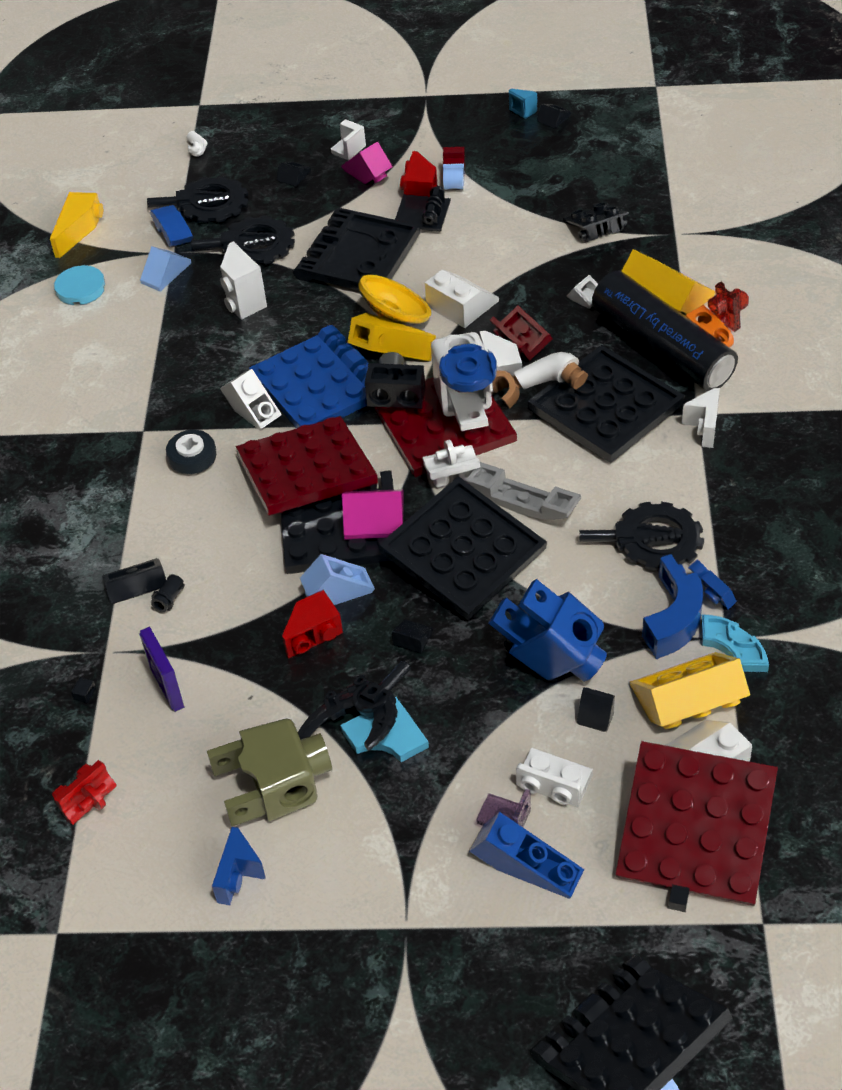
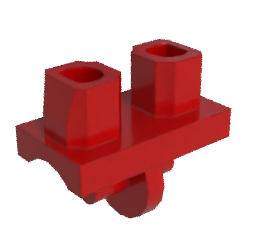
M99 760L92 766L89 764L83 765L77 771V779L69 786L60 785L52 792L55 803L67 822L72 825L93 807L102 810L106 806L103 798L117 786L108 774L105 764Z

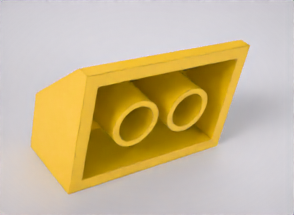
M634 249L622 269V272L680 313H690L704 305L716 293V291Z
M718 652L630 681V686L650 722L661 727L663 726L664 729L677 727L682 724V719L691 716L693 718L705 717L712 713L711 709L722 706V708L736 706L741 703V698L750 696L740 658Z

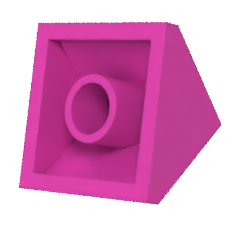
M403 489L342 493L344 539L387 538L403 524Z

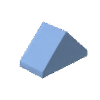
M151 246L140 279L141 284L161 292L191 264V259L169 250Z

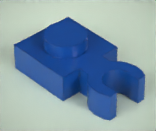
M698 559L688 567L693 573L697 572L702 584L706 587L704 594L715 605L720 602L728 610L737 602L732 590Z

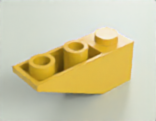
M364 313L352 317L347 343L380 353L396 352L403 357L431 361V342L436 339V335L370 313Z

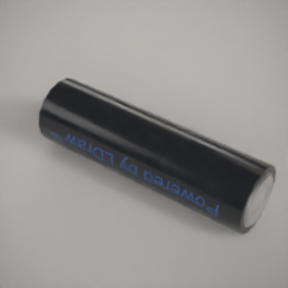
M620 270L612 271L595 288L592 296V305L595 310L704 390L709 391L713 388L722 387L734 373L738 363L736 351Z

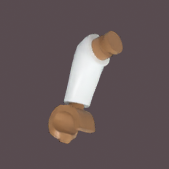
M552 353L513 372L515 374L513 377L506 371H497L496 377L492 382L493 391L491 393L509 388L502 397V400L507 407L511 408L519 399L521 387L527 389L534 385L557 380L558 382L566 381L571 383L574 389H578L587 380L588 373L584 370L581 371V368L578 366L579 359L571 353Z

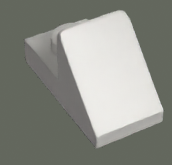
M713 388L685 403L683 406L682 424L698 426L697 435H703L702 447L713 448L720 388Z

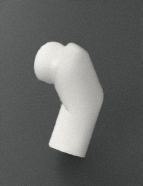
M190 131L187 135V140L193 145L192 147L188 145V150L195 157L201 156L206 149L207 141L195 131Z

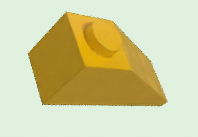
M69 192L50 237L55 258H61L96 228L104 212L103 204L99 202L97 193Z

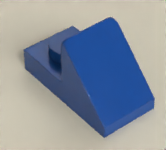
M231 827L212 884L217 903L231 905L234 893H239L242 885V876L258 879L266 878L261 860L238 827Z

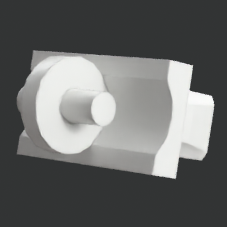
M451 440L444 441L443 450L423 457L426 471L437 488L446 486L449 483L448 476L458 474L465 481L474 469L480 468V461L476 457L472 445L454 447Z

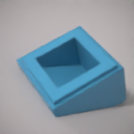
M510 89L509 110L525 119L537 112V93L528 90Z

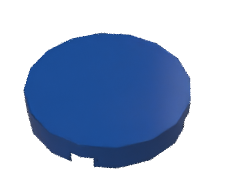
M462 344L448 350V354L445 357L442 356L439 366L440 376L443 383L451 389L460 392L482 390L495 379L497 360L491 351L482 350V346Z

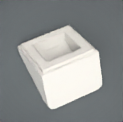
M588 275L570 291L567 297L590 309L593 306L592 296L598 283Z

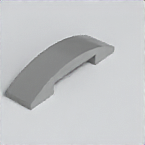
M480 462V468L474 469L465 480L497 505L534 518L550 520L568 518L581 500L580 494L556 486L551 492H547L505 477L504 469Z

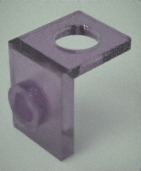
M525 789L519 803L489 793L476 819L477 824L483 826L484 823L501 812L524 827L531 812V790Z

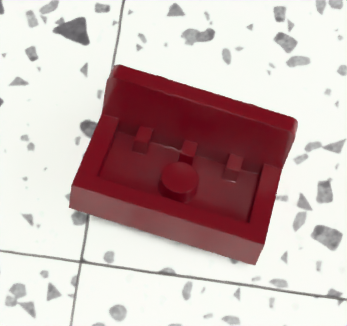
M518 305L501 322L494 316L490 319L491 323L495 326L493 333L517 344L519 354H523L529 361L553 339L543 327Z

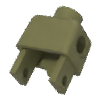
M288 718L239 731L240 740L207 751L214 777L241 768L243 772L252 776L257 789L224 801L231 827L264 815L271 822L315 803L318 795L314 776L333 770L321 733L301 740L294 722Z

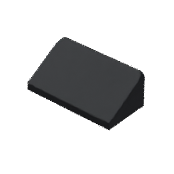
M157 558L102 576L112 604L158 590L166 581L163 567Z

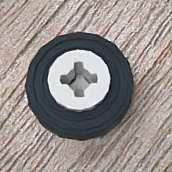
M202 430L182 431L174 435L166 446L168 463L173 470L183 474L200 473L208 469L214 463L217 455L215 441L208 433Z

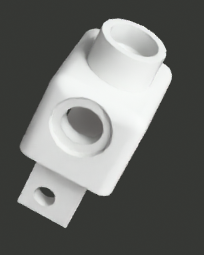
M475 332L448 335L431 342L434 387L443 414L448 417L456 416L461 431L488 426L485 409L492 405V383L482 390L457 392L443 383L439 366L442 356L445 357L448 354V350L455 346L476 344L482 346V350H485L480 336Z

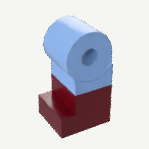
M443 147L444 190L452 188L464 189L465 147Z

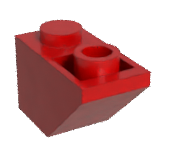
M412 151L410 161L407 160L405 163V175L401 176L400 189L404 190L406 195L430 197V190L438 186L437 169L418 151Z
M324 590L296 602L282 635L288 659L297 654L305 653L310 648L325 641H330L343 633L340 613Z

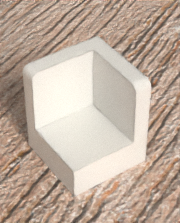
M345 119L340 123L341 140L331 148V153L350 160L366 146L364 126Z

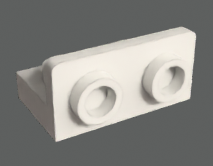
M531 748L524 764L519 763L516 768V786L532 794L539 793L550 797L557 803L579 807L593 776V769Z

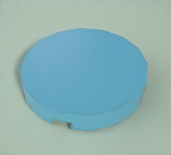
M82 265L69 268L56 278L54 282L55 292L60 301L66 304L74 305L73 302H80V305L90 303L103 294L105 286L104 275L93 266Z

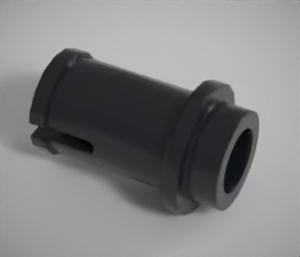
M174 574L169 575L159 591L153 592L151 605L159 612H166V610L172 609L174 599L185 587L181 577Z

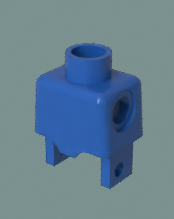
M537 579L531 582L518 606L507 597L504 598L488 623L514 643L509 651L511 655L546 680H554L571 672L583 682L588 681L598 672L607 657V653L596 645L604 629L603 621L569 591L557 596ZM536 593L541 596L539 600L536 599ZM506 611L510 613L511 620L506 617Z

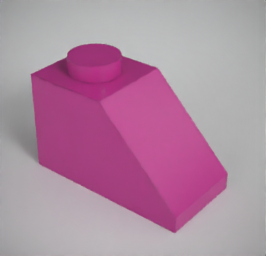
M378 142L359 152L341 165L344 171L364 184L371 180L375 183L387 177L385 172L393 167Z

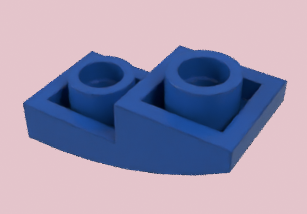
M174 205L150 210V215L158 232L163 233L169 247L191 242L193 235L186 221Z

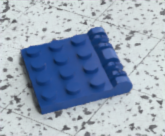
M334 325L324 327L318 335L249 367V370L253 369L273 402L296 428L302 425L318 423L330 417L341 416L343 418L367 406L365 378L369 363L352 344L346 343L345 337Z

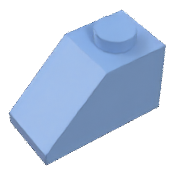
M320 554L300 577L307 597L324 590L334 605L370 594L375 590L364 567Z

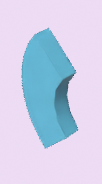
M702 615V646L713 647L724 652L726 655L740 658L744 672H768L769 662L766 652L755 636H751L741 629L738 623L729 619L713 615Z

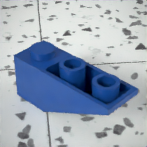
M501 812L483 824L469 851L500 872L568 899L572 897L584 871L575 862Z

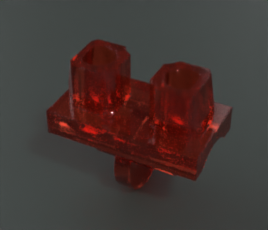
M721 281L715 285L716 295L708 299V307L727 328L729 327L732 331L736 332L741 328L740 311L748 306L749 296L746 292L737 288L732 292L728 291L725 288V284Z

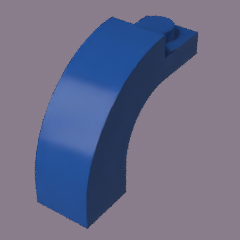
M672 554L660 558L659 578L674 602L667 609L643 618L642 637L655 659L672 654L685 646L696 634L701 621L703 586L697 572L687 575L683 565L677 564Z

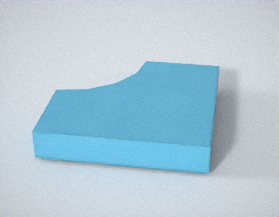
M395 697V705L398 710L396 722L387 736L371 750L387 752L394 755L400 762H403L429 748V742L397 697ZM359 715L340 725L341 732L356 754L368 751L364 742L371 732L374 718Z

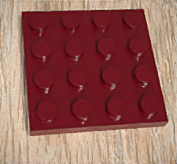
M434 377L425 380L426 390L422 409L373 407L414 477L427 473L423 464V457L443 450L444 441L451 440L454 447L472 445L476 456L517 441L516 431L493 397L492 405L485 409L488 426L461 431L456 416L448 417L443 414L434 387Z
M341 416L330 417L318 423L302 425L297 429L283 433L278 432L269 437L250 440L236 446L237 455L268 516L378 483L376 471Z
M641 741L615 876L671 889L672 884L690 888V893L755 906L778 767Z

